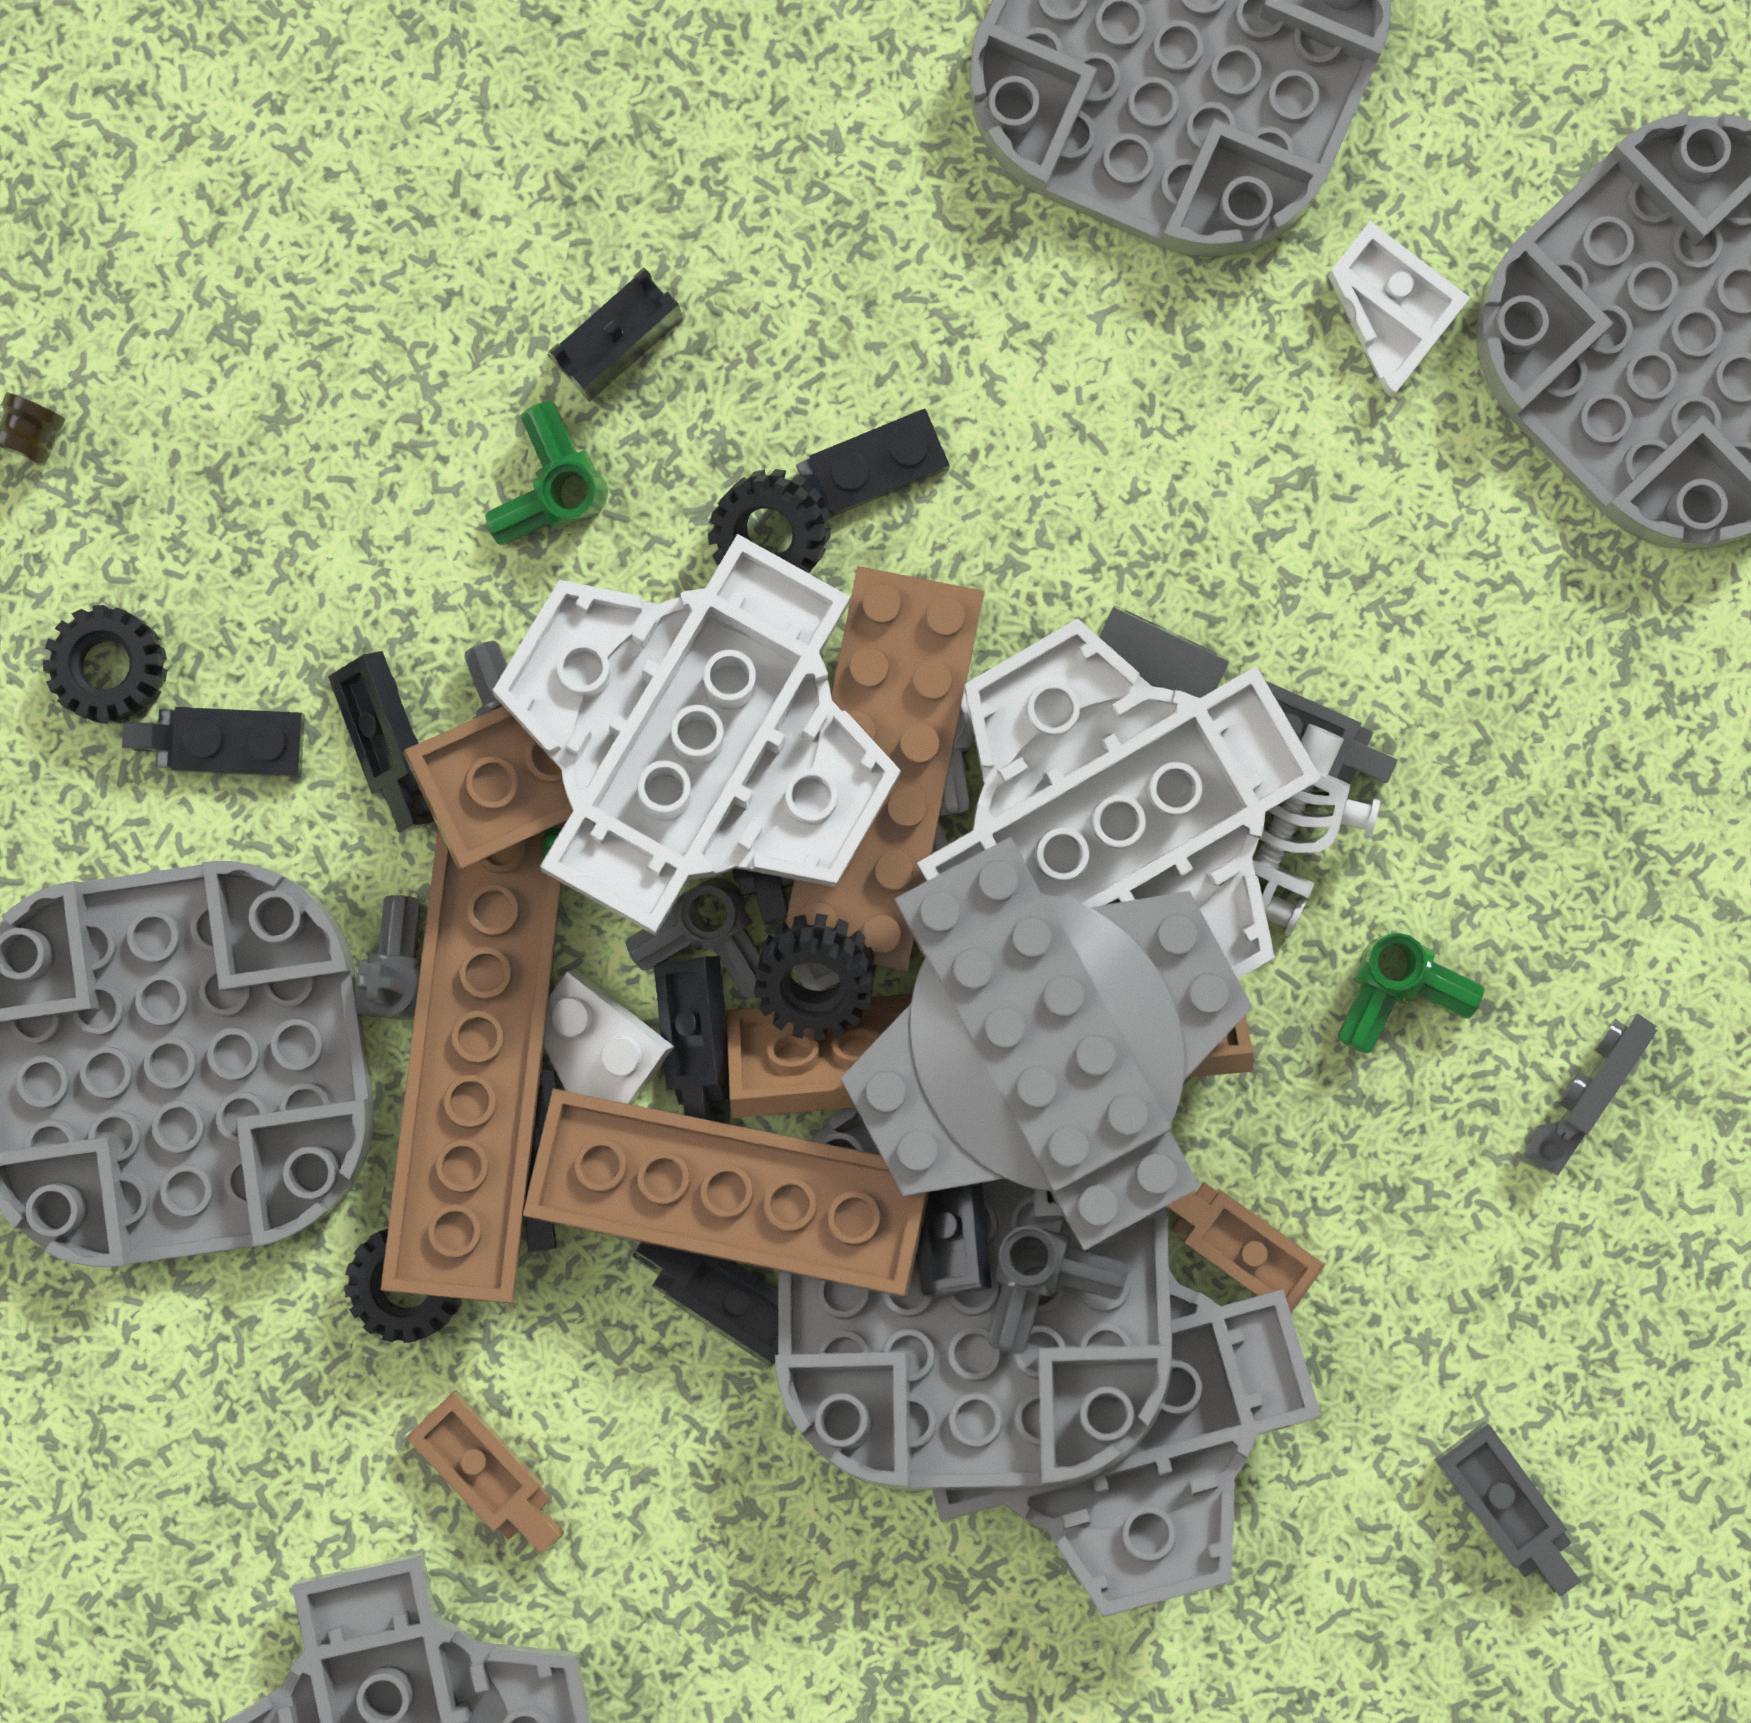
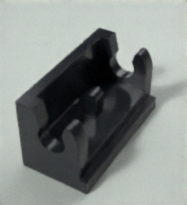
M645 268L639 270L627 285L560 344L557 343L548 351V357L589 402L683 320L679 303L668 291L664 294L652 280L651 274Z

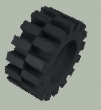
M765 469L753 472L747 479L744 476L717 503L718 507L712 512L709 520L710 524H714V528L708 533L709 545L717 544L718 550L712 555L716 564L719 565L737 534L751 541L747 531V523L751 513L759 509H773L784 515L790 523L792 541L788 549L772 554L809 574L826 551L824 546L829 541L831 528H825V523L830 518L828 508L819 509L817 505L818 500L822 497L816 488L810 493L804 490L802 486L806 480L799 475H796L792 480L785 479L786 470L775 469L770 475H766Z
M94 605L93 611L90 612L81 608L71 613L74 620L70 623L61 620L55 627L60 632L56 641L48 638L45 649L51 651L50 660H43V671L49 673L51 680L46 681L50 692L57 694L60 698L57 701L76 715L103 724H108V722L129 721L128 717L134 714L140 716L149 710L146 705L151 699L157 701L162 691L158 690L161 680L166 681L168 671L163 668V660L167 659L165 648L161 647L158 642L160 638L156 632L147 626L144 621L126 610L117 607L110 609L104 605ZM111 641L119 643L126 650L130 664L127 676L119 685L111 689H97L93 687L84 674L83 666L87 653L95 645L102 642Z
M805 914L795 916L792 929L784 921L776 926L774 937L768 935L764 942L755 975V999L761 998L759 1009L765 1017L775 1012L772 1025L782 1031L788 1022L793 1024L792 1036L803 1039L806 1028L814 1029V1040H825L829 1027L832 1028L836 1037L846 1033L848 1022L856 1027L862 1020L863 1011L867 1012L875 978L876 965H873L875 955L871 947L864 948L865 936L859 930L850 937L847 936L849 923L840 918L835 927L832 928L826 926L828 915L816 914L814 925H808ZM800 964H820L833 970L839 976L840 983L837 987L829 990H811L798 984L792 978L791 970Z
M387 1228L371 1235L370 1239L360 1244L353 1253L356 1256L353 1262L348 1264L345 1275L349 1276V1283L344 1286L345 1298L350 1297L353 1307L349 1308L354 1319L359 1317L365 1323L362 1328L368 1333H377L382 1336L381 1340L388 1342L396 1340L403 1341V1343L415 1342L429 1337L446 1326L454 1314L458 1312L462 1302L461 1299L437 1296H427L420 1305L412 1308H402L390 1302L384 1291L381 1290L388 1235Z

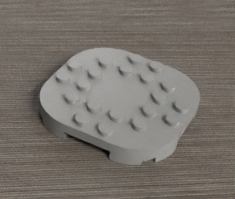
M992 0L985 18L981 19L972 48L969 88L973 116L980 135L993 157L1005 171L1028 189L1173 252L1203 257L1242 253L1264 245L1283 234L1304 215L1316 199L1331 170L1335 157L1382 53L1390 25L1391 0Z
M1688 112L1670 115L1642 126L1619 142L1597 166L1511 246L1494 269L1485 287L1477 317L1476 334L1480 365L1493 396L1510 419L1608 519L1626 532L1642 540L1670 548L1688 550L1708 549L1727 545L1751 535V121L1726 113L1720 118L1707 116L1688 117Z
M235 861L202 862L201 865L84 882L70 881L56 884L26 897L1 916L4 920L0 923V1212L14 1229L19 1228L32 1241L45 1248L44 1252L56 1258L85 1266L117 1267L270 1244L310 1228L326 1217L344 1199L356 1182L370 1149L374 1120L373 1098L362 1017L358 1016L355 1008L356 972L352 954L339 924L323 903L310 891L286 876L252 864Z
M855 1107L843 1108L826 1119L827 1124L810 1139L813 1142L881 1155ZM1006 1178L982 1182L992 1289L935 1298L923 1296L920 1286L918 1251L907 1298L778 1271V1355H775V1365L779 1389L792 1421L814 1449L834 1466L863 1482L894 1490L1059 1487L1079 1483L1112 1468L1129 1455L1148 1434L1163 1407L1172 1372V1327L1166 1206L1085 1250L1124 1261L1128 1265V1275L1120 1298L1111 1300L1059 1285L1056 1293H1052L1051 1296L1041 1294L1027 1349L1023 1354L1005 1352L989 1345L988 1337L1003 1283L994 1281L999 1262V1248L1004 1238L1012 1230L1023 1226H1034L1068 1235L1071 1238L1069 1246L1081 1249L1050 1191L1030 1188ZM1028 1237L1017 1244L1013 1260L1021 1273L1033 1276L1039 1274L1046 1267L1049 1253L1042 1240L1036 1237Z

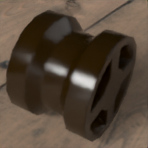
M6 392L1 402L4 414L0 421V447L9 452L24 456L40 465H46L50 456L47 447L50 437L53 433L61 431L66 419L37 403Z

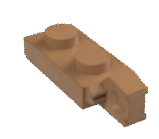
M1205 1182L1202 1183L1195 1194L1189 1193L1167 1205L1168 1208L1179 1215L1170 1229L1182 1237L1181 1241L1257 1296L1284 1289L1290 1313L1293 1312L1325 1267L1324 1263L1219 1188L1215 1190Z
M457 1390L453 1391L406 1436L408 1441L493 1532L498 1529L509 1540L520 1531L540 1554L547 1551L564 1533L561 1527L543 1509L552 1499L550 1494L542 1487L544 1485L543 1482Z

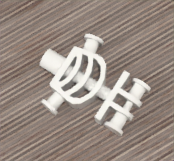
M1308 724L1301 743L1322 779L1268 810L1273 814V820L1270 821L1271 825L1269 827L1264 825L1262 836L1259 837L1263 840V843L1260 844V849L1257 850L1258 854L1252 857L1255 875L1269 880L1262 895L1266 918L1286 928L1284 935L1289 937L1306 902L1299 899L1297 905L1273 894L1277 886L1280 885L1308 898L1315 883L1280 868L1279 863L1282 862V857L1285 856L1284 852H1322L1333 844L1341 824L1366 830L1365 837L1372 838L1381 802L1374 799L1373 805L1347 799L1350 785L1328 775L1344 739L1312 724ZM1316 786V787H1318V788H1320V789H1323V790H1325V791H1327V792H1329V793H1325V792H1315V791H1314V787ZM1309 803L1314 805H1335L1334 813L1309 814L1303 813V811L1306 810V805ZM1298 826L1311 828L1329 827L1317 839L1296 840L1292 837Z

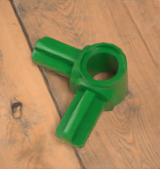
M552 401L533 405L521 415V420L543 468L535 473L537 478L533 480L534 490L486 513L487 528L499 545H506L549 524L559 531L578 521L592 519L601 512L607 502L608 489L605 479L600 472L595 470L587 451H576L558 408ZM579 474L586 482L587 496L580 506L569 509L562 501V486L568 478Z
M1402 933L1380 936L1371 941L1362 953L1361 964L1353 978L1361 986L1338 1032V1040L1354 1050L1369 1054L1373 1051L1395 1002L1401 1004L1410 1003L1415 996L1421 997L1464 1019H1470L1480 1006L1484 988L1481 984L1434 962L1435 952L1421 945L1412 936ZM1388 945L1397 946L1407 957L1408 966L1406 973L1397 981L1389 980L1379 969V954Z

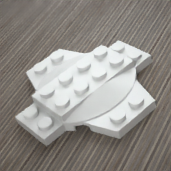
M738 534L705 589L681 592L680 597L661 604L641 601V596L559 580L493 689L496 699L562 770L565 791L573 811L541 864V872L655 936L687 883L689 884L694 879L719 875L735 868L836 888L901 773V770L845 710L841 711L831 699L827 680L828 674L820 654L849 606L851 597Z
M1077 618L965 683L964 690L984 786L975 810L973 830L917 863L927 881L1011 837L1042 894L1065 898L1090 908L1190 891L1237 979L1275 958L1258 876L1255 875L1252 857L1259 837L1262 836L1265 812L1322 778L1257 666L1201 698L1178 690L1173 691L1152 687L1139 675L1140 673Z

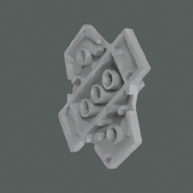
M1009 837L894 899L925 959L917 974L911 1004L840 1079L903 1196L1006 1178L1030 1188L1050 1191L1081 1250H1086L1200 1188L1170 1131L1172 1129L1171 1123L1182 1094L1183 1081L1253 1006L1190 891L1090 908L1065 898L1042 894L1013 839Z
M1169 1271L1172 1327V1372L1170 1384L1158 1418L1140 1444L1112 1468L1095 1477L1070 1485L1048 1488L932 1490L940 1521L944 1522L995 1507L1007 1506L1023 1519L1047 1530L1103 1617L1231 1583L1235 1477L1250 1455L1256 1437L1321 1418L1284 1289L1219 1306L1201 1292L1197 1293L1179 1285Z
M422 1552L295 1581L292 1584V1590L305 1650L291 1666L281 1687L221 1722L592 1723L577 1652L478 1642L455 1624L441 1618L440 1612L436 1613L425 1558Z

